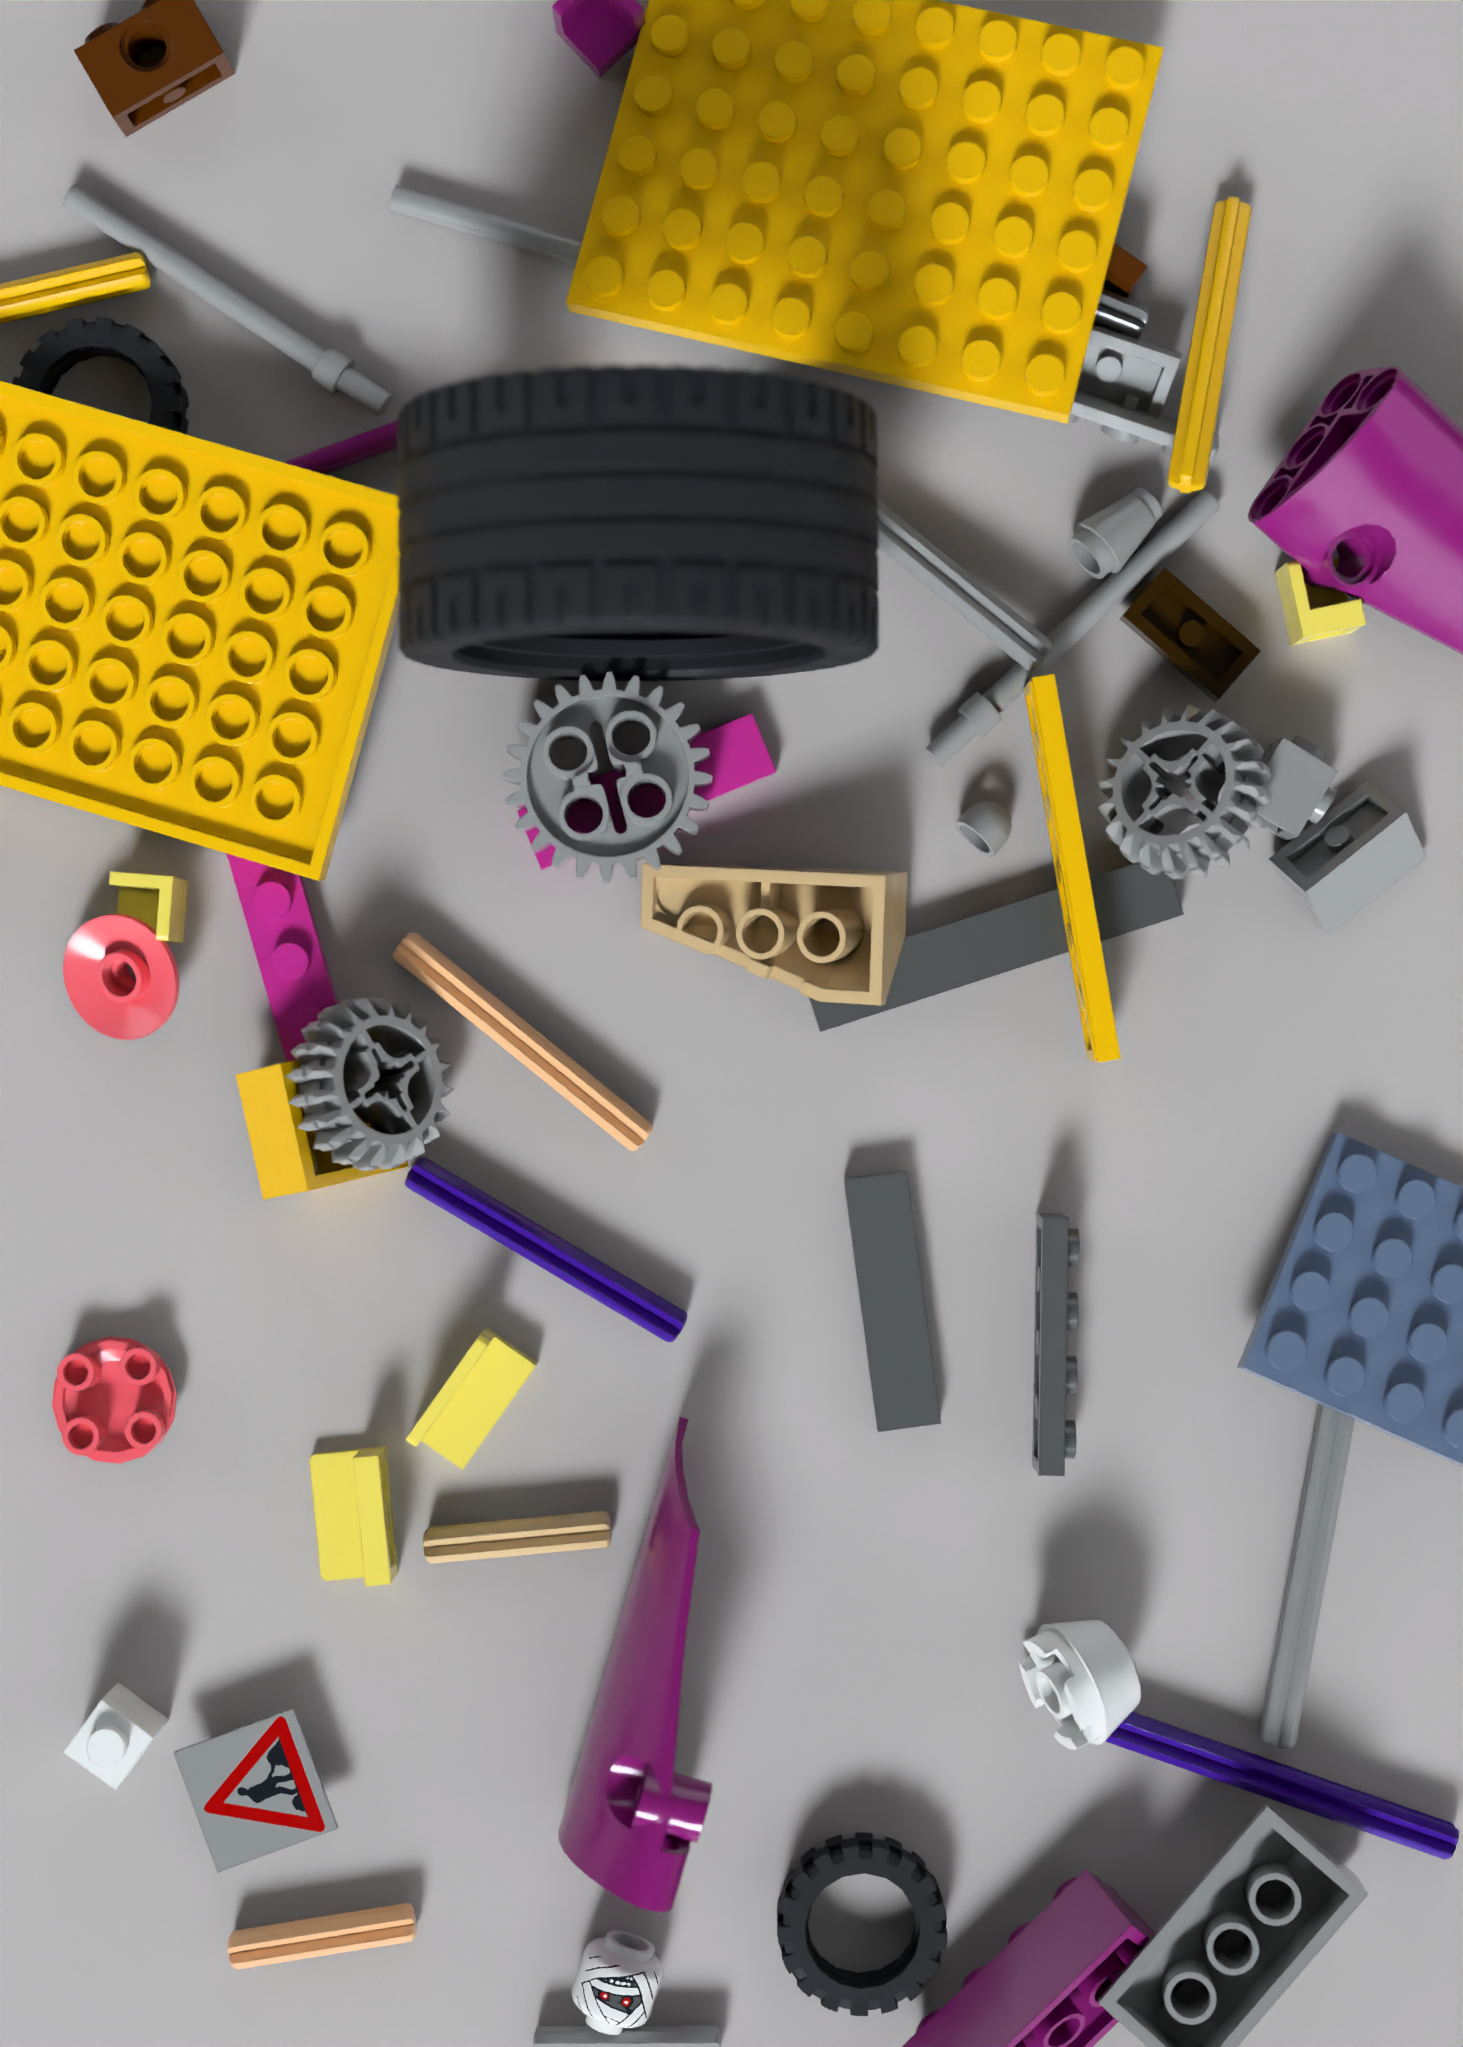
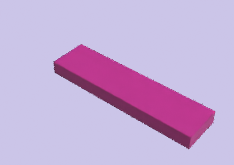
M752 713L702 733L689 743L690 748H709L710 758L695 765V771L713 775L712 784L706 787L695 788L694 794L708 802L776 774V769ZM613 770L592 779L591 785L601 784L603 786L614 829L617 833L622 834L626 831L627 825L617 789V780L626 777V772H615ZM643 785L637 788L629 799L631 811L643 818H652L658 815L666 803L664 793L652 785ZM580 801L570 808L567 815V825L573 831L580 834L590 833L601 824L603 811L594 802ZM526 808L517 810L520 818L528 812ZM537 828L525 831L531 845L539 833ZM553 845L541 852L535 853L541 870L552 867V859L556 850Z

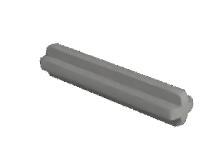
M715 2025L638 2026L623 2028L619 2035L604 2034L590 2026H539L534 2033L533 2047H721V2032L719 2027Z

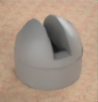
M983 801L968 808L957 820L956 828L972 847L988 857H994L1009 839L1012 821L1004 806L994 801Z

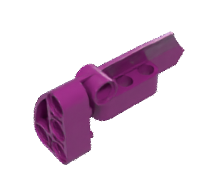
M1388 366L1355 371L1342 378L1325 396L1254 500L1248 513L1249 521L1289 557L1294 558V561L1301 564L1304 582L1309 586L1333 587L1357 600L1361 599L1362 603L1463 655V428L1399 367ZM1335 548H1337L1339 555L1338 565L1336 569L1333 563V553Z
M679 1417L671 1440L604 1669L597 1701L558 1830L559 1843L563 1851L584 1874L623 1901L654 1912L671 1911L674 1906L690 1851V1841L697 1843L713 1785L710 1782L674 1772L685 1641L700 1529L688 1498L683 1472L682 1444L688 1419Z

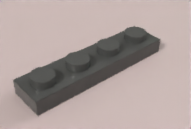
M1036 1213L1032 1466L1039 1476H1065V1458H1075L1077 1442L1075 1420H1066V1395H1076L1077 1359L1076 1356H1067V1331H1077L1079 1306L1077 1292H1068V1267H1078L1080 1241L1078 1229H1070L1069 1218L1058 1213Z

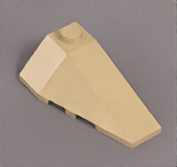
M648 863L642 864L640 927L706 955L713 954L747 969V972L761 978H770L800 991V994L819 1002L885 1005L906 935L908 872L661 864V869L656 871Z

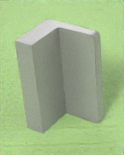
M1367 780L1324 814L1317 824L1313 823L1298 837L1271 856L1269 861L1275 873L1306 900L1318 926L1325 933L1332 934L1423 862L1426 854L1407 812Z

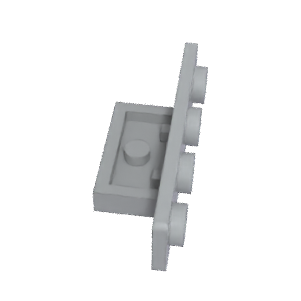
M1094 324L1069 422H1077L1078 417L1102 424L1101 431L1114 439L1136 443L1140 437L1163 445L1162 452L1171 457L1177 419L1163 415L1161 411L1181 361V353ZM1216 432L1214 433L1210 461L1215 460L1219 449V434Z

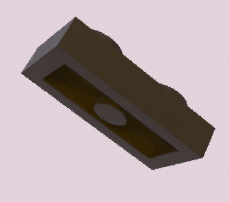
M1165 567L1120 617L1124 624L1214 702L1222 697L1261 652Z

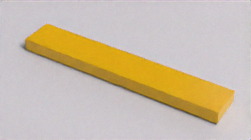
M1055 674L1032 677L1023 690L1086 1055L1090 1062L1099 1063L1121 1059Z

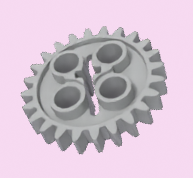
M612 672L606 673L601 690H593L586 675H580V694L573 697L560 684L556 685L555 692L559 702L557 706L552 709L547 704L536 700L533 704L541 721L537 725L520 720L517 723L518 729L528 739L527 744L507 745L506 751L513 758L521 761V768L504 771L503 778L512 784L521 785V791L506 798V804L510 808H526L528 811L515 824L517 830L524 832L537 828L539 833L535 837L531 849L538 853L553 845L556 850L551 865L557 870L570 857L576 859V877L581 880L587 875L592 864L599 865L604 883H610L614 866L623 865L631 881L636 880L637 861L645 859L653 869L659 871L661 863L657 851L665 847L678 856L682 854L681 845L675 837L677 832L680 830L693 835H697L699 832V827L687 816L689 811H708L709 808L708 801L694 794L695 788L711 785L713 775L695 771V765L710 758L709 748H690L689 743L701 732L699 724H690L680 728L677 723L685 711V705L680 702L671 706L666 711L661 708L664 688L660 685L647 698L640 696L639 676L634 675L625 691L617 690ZM593 723H599L602 726L614 771L626 772V777L617 780V789L627 825L626 831L622 834L617 833L614 829L603 786L601 784L591 785V779L600 776V768L590 733V726ZM634 723L643 726L650 735L649 744L643 752L636 755H626L615 748L613 739L620 727ZM565 739L578 740L587 748L585 762L575 770L564 771L552 763L554 747ZM643 785H652L659 788L666 797L663 810L652 818L637 816L629 807L631 794ZM580 801L594 802L603 811L601 824L590 833L580 834L573 831L567 825V815L570 808Z

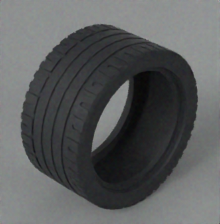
M657 365L575 366L567 369L547 368L539 369V371L510 372L509 375L496 374L484 376L482 379L473 378L460 381L459 384H448L439 387V389H432L423 393V395L416 396L411 401H408L398 414L397 453L399 473L397 475L398 510L400 512L398 515V550L400 553L398 558V590L401 595L399 597V648L406 658L414 662L460 672L521 678L579 680L580 675L585 674L589 681H604L606 673L612 672L615 681H630L634 675L639 676L640 681H680L771 676L834 668L867 659L879 647V599L876 594L879 591L878 554L876 553L878 550V513L876 512L878 509V475L876 471L878 468L877 415L870 404L851 392H845L843 389L827 386V384L816 381H806L802 378L792 376L781 377L780 374L766 372L753 373L750 370L740 369L723 370L717 367L693 368L681 365H669L667 367Z

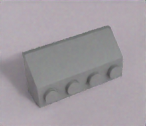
M1265 1804L1097 1999L1098 2003L1147 2047H1238L1367 1897L1368 1893L1359 1878L1312 1836L1268 1804Z

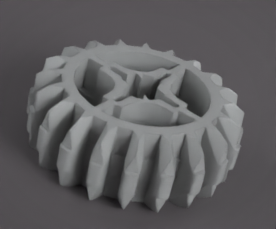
M1188 704L1181 717L1174 710L1164 708L1159 726H1156L1150 720L1140 719L1143 735L1136 741L1130 737H1121L1123 748L1127 750L1123 757L1106 758L1108 767L1115 772V776L1098 783L1101 787V792L1110 798L1098 807L1101 811V816L1110 823L1105 829L1109 839L1120 845L1119 849L1125 858L1132 863H1140V867L1152 875H1159L1163 871L1172 879L1182 880L1186 871L1189 870L1197 877H1207L1211 859L1221 867H1230V856L1228 853L1230 848L1235 845L1242 850H1251L1250 842L1244 836L1249 827L1254 829L1266 828L1264 819L1255 812L1256 808L1273 803L1271 793L1262 786L1273 778L1271 769L1261 761L1265 756L1264 749L1255 739H1250L1249 730L1239 721H1230L1223 712L1214 709L1205 714L1199 707H1193ZM1182 755H1185V756L1182 757L1181 759H1178V760H1176V761H1173V760H1175L1176 758H1178V757H1180V756H1182ZM1177 781L1184 788H1189L1188 792L1198 800L1197 804H1192L1184 796L1180 798L1182 793L1173 786V782ZM1225 784L1222 797L1218 803L1219 792ZM1200 824L1187 832L1181 833L1188 826Z
M358 996L342 1001V1004L326 1007L322 1012L317 1013L318 1021L311 1022L307 1027L301 1029L306 1043L298 1044L296 1048L290 1051L301 1066L298 1069H293L286 1076L288 1079L299 1084V1094L289 1104L303 1107L306 1114L298 1128L306 1131H317L313 1149H319L323 1152L331 1150L332 1163H339L341 1165L352 1164L354 1169L361 1171L375 1170L378 1167H381L382 1170L396 1168L401 1163H405V1160L415 1159L420 1154L425 1153L424 1144L431 1143L434 1139L440 1137L435 1122H441L444 1118L451 1115L441 1103V1097H446L455 1090L444 1084L442 1080V1072L451 1065V1063L438 1060L436 1050L443 1039L425 1036L428 1019L411 1018L410 1004H391L389 997L383 998L381 996L363 999ZM365 1123H370L372 1129L365 1125Z

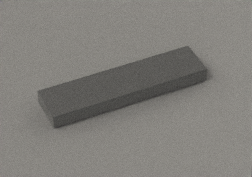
M906 1170L843 1178L878 1432L941 1424L908 1173Z

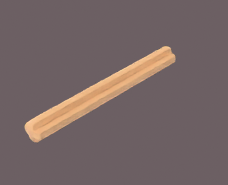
M410 932L398 944L393 953L394 960L628 1150L636 1151L641 1147L653 1130L652 1124L418 933Z

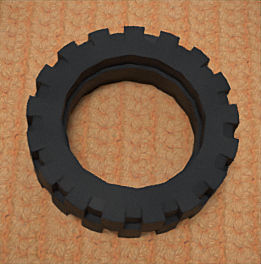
M96 317V322L86 323L80 318L66 322L67 328L58 333L51 329L39 338L42 344L34 353L28 349L19 363L24 367L20 378H13V385L52 395L62 375L78 362L97 356L118 357L135 366L147 381L152 398L148 424L186 434L189 421L185 418L186 407H189L187 391L182 386L180 379L182 377L178 369L153 340L145 336L136 327L127 323L126 325H120L113 319Z
M856 1832L855 1838L844 1840L842 1835L831 1837L825 1840L826 1846L817 1851L814 1847L808 1850L800 1858L801 1864L795 1870H790L783 1883L784 1890L777 1904V1937L782 1951V1960L788 1973L792 1972L796 1977L797 1986L808 1997L813 1994L820 1998L821 2006L835 2012L838 2011L839 2007L850 2009V2015L868 2016V2010L879 2008L882 2014L898 2009L897 2002L908 1997L912 2001L924 1991L923 1983L928 1977L933 1979L940 1968V1956L942 1951L946 1950L948 1938L946 1910L941 1892L934 1875H931L926 1869L925 1862L914 1851L909 1853L904 1850L902 1843L889 1837H885L884 1841L873 1839V1834L867 1832ZM866 1873L886 1878L903 1890L913 1907L915 1926L911 1942L898 1959L882 1969L857 1973L837 1968L820 1956L810 1939L808 1921L812 1904L825 1887L842 1877Z

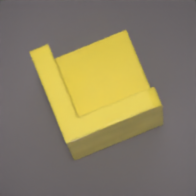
M1333 558L1335 569L1337 568L1339 560L1337 558ZM1297 561L1287 562L1275 571L1290 646L1353 633L1366 625L1361 599L1349 601L1347 594L1333 587L1309 586L1304 582L1301 564Z
M110 872L109 885L119 887L117 914L133 916L144 921L156 930V940L183 943L188 880L174 876Z

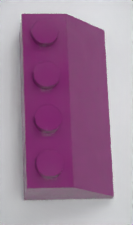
M1085 1869L1078 1877L1071 1878L1063 1883L1054 1894L1053 1901L1033 1921L1026 1922L1015 1929L1008 1939V1945L987 1965L973 1970L965 1978L962 1989L941 2009L925 2016L918 2024L916 2033L902 2047H1093L1119 2022L1098 2003L1097 1999L1155 1932L1112 1887L1088 1869Z

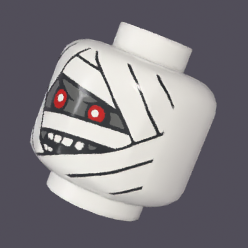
M612 1930L606 1934V1937L594 1939L587 1945L572 1987V1997L575 2005L587 2015L585 2022L594 2030L608 2035H619L623 2028L641 2026L650 2017L664 1976V1969L660 1960L654 1955V1945L648 1940L630 1932Z

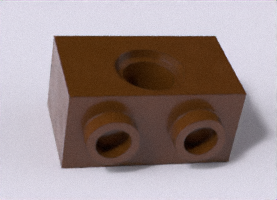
M146 0L142 4L140 12L120 24L112 22L96 28L86 37L85 44L74 50L111 116L126 137L235 74L224 51L194 0ZM154 46L166 48L164 58L157 65L152 67H141L138 65L140 56L148 48Z

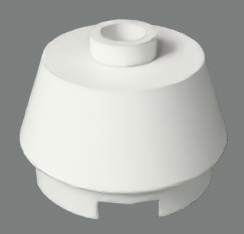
M1100 1620L1044 1624L1039 1627L1037 1635L1022 1642L1030 1653L1029 1656L1019 1660L1020 1671L1026 1690L1035 1709L1045 1704L1062 1728L1056 1730L1053 1736L1066 1748L1076 1750L1088 1743L1101 1745L1140 1703L1141 1688L1134 1659L1126 1645L1104 1622Z

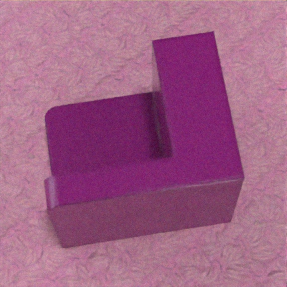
M557 0L552 6L556 33L599 78L637 44L641 27L645 24L643 8L636 0Z

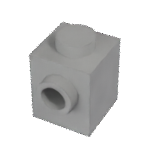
M1294 736L1292 741L1283 737L1271 743L1264 758L1261 760L1271 769V775L1273 776L1271 780L1262 785L1271 793L1273 803L1258 807L1255 812L1264 819L1265 829L1284 841L1298 837L1308 820L1317 824L1330 807L1337 793L1329 785L1338 770L1324 762L1328 754L1323 749L1302 737Z

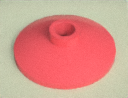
M106 914L86 922L71 937L64 955L63 977L69 999L85 1022L106 1036L115 1039L133 1040L157 1031L168 1021L176 1007L179 996V973L169 946L165 941L156 940V930L133 916ZM128 964L132 967L136 980L129 975Z

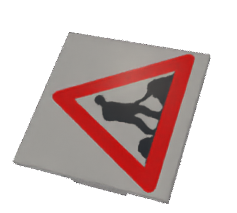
M294 1707L174 1751L176 1762L217 1873L338 1829L337 1821Z

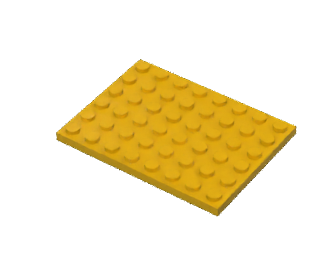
M649 0L644 15L645 24L641 27L567 295L566 304L569 312L1068 424L1154 93L1164 47L940 0Z
M0 381V786L317 881L325 880L399 612V597L401 595L398 590V558L400 556L398 550V515L400 513L398 510V496Z

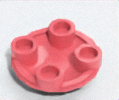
M109 1336L85 1343L73 1354L67 1355L61 1360L57 1367V1377L54 1381L52 1408L58 1429L62 1433L63 1444L70 1452L75 1455H85L94 1461L120 1464L145 1456L164 1440L175 1419L177 1391L171 1370L155 1350L135 1339Z

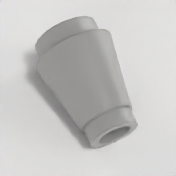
M1141 487L1136 488L1131 494L1125 495L1075 526V535L1068 541V547L1073 558L1083 570L1097 579L1104 578L1108 573H1119L1153 528L1155 522L1163 516L1161 505L1149 491Z

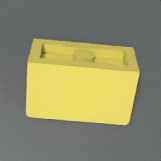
M485 1327L410 1432L406 1441L417 1447L420 1441L424 1442L463 1470L534 1370L537 1362L491 1329Z
M386 1446L313 1454L309 1462L321 1578L325 1581L364 1577L365 1587L391 1584L398 1573Z

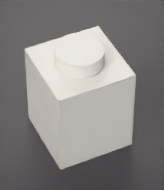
M118 1682L99 1702L63 1753L116 1790L169 1719Z

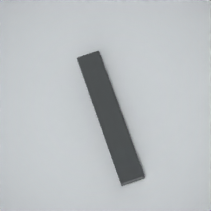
M1135 863L1090 878L1101 941L1184 915L1173 879L1163 871L1159 875H1152L1141 868L1140 863ZM1058 889L906 937L885 1005L819 1002L809 998L819 1031L822 1032L1069 952Z

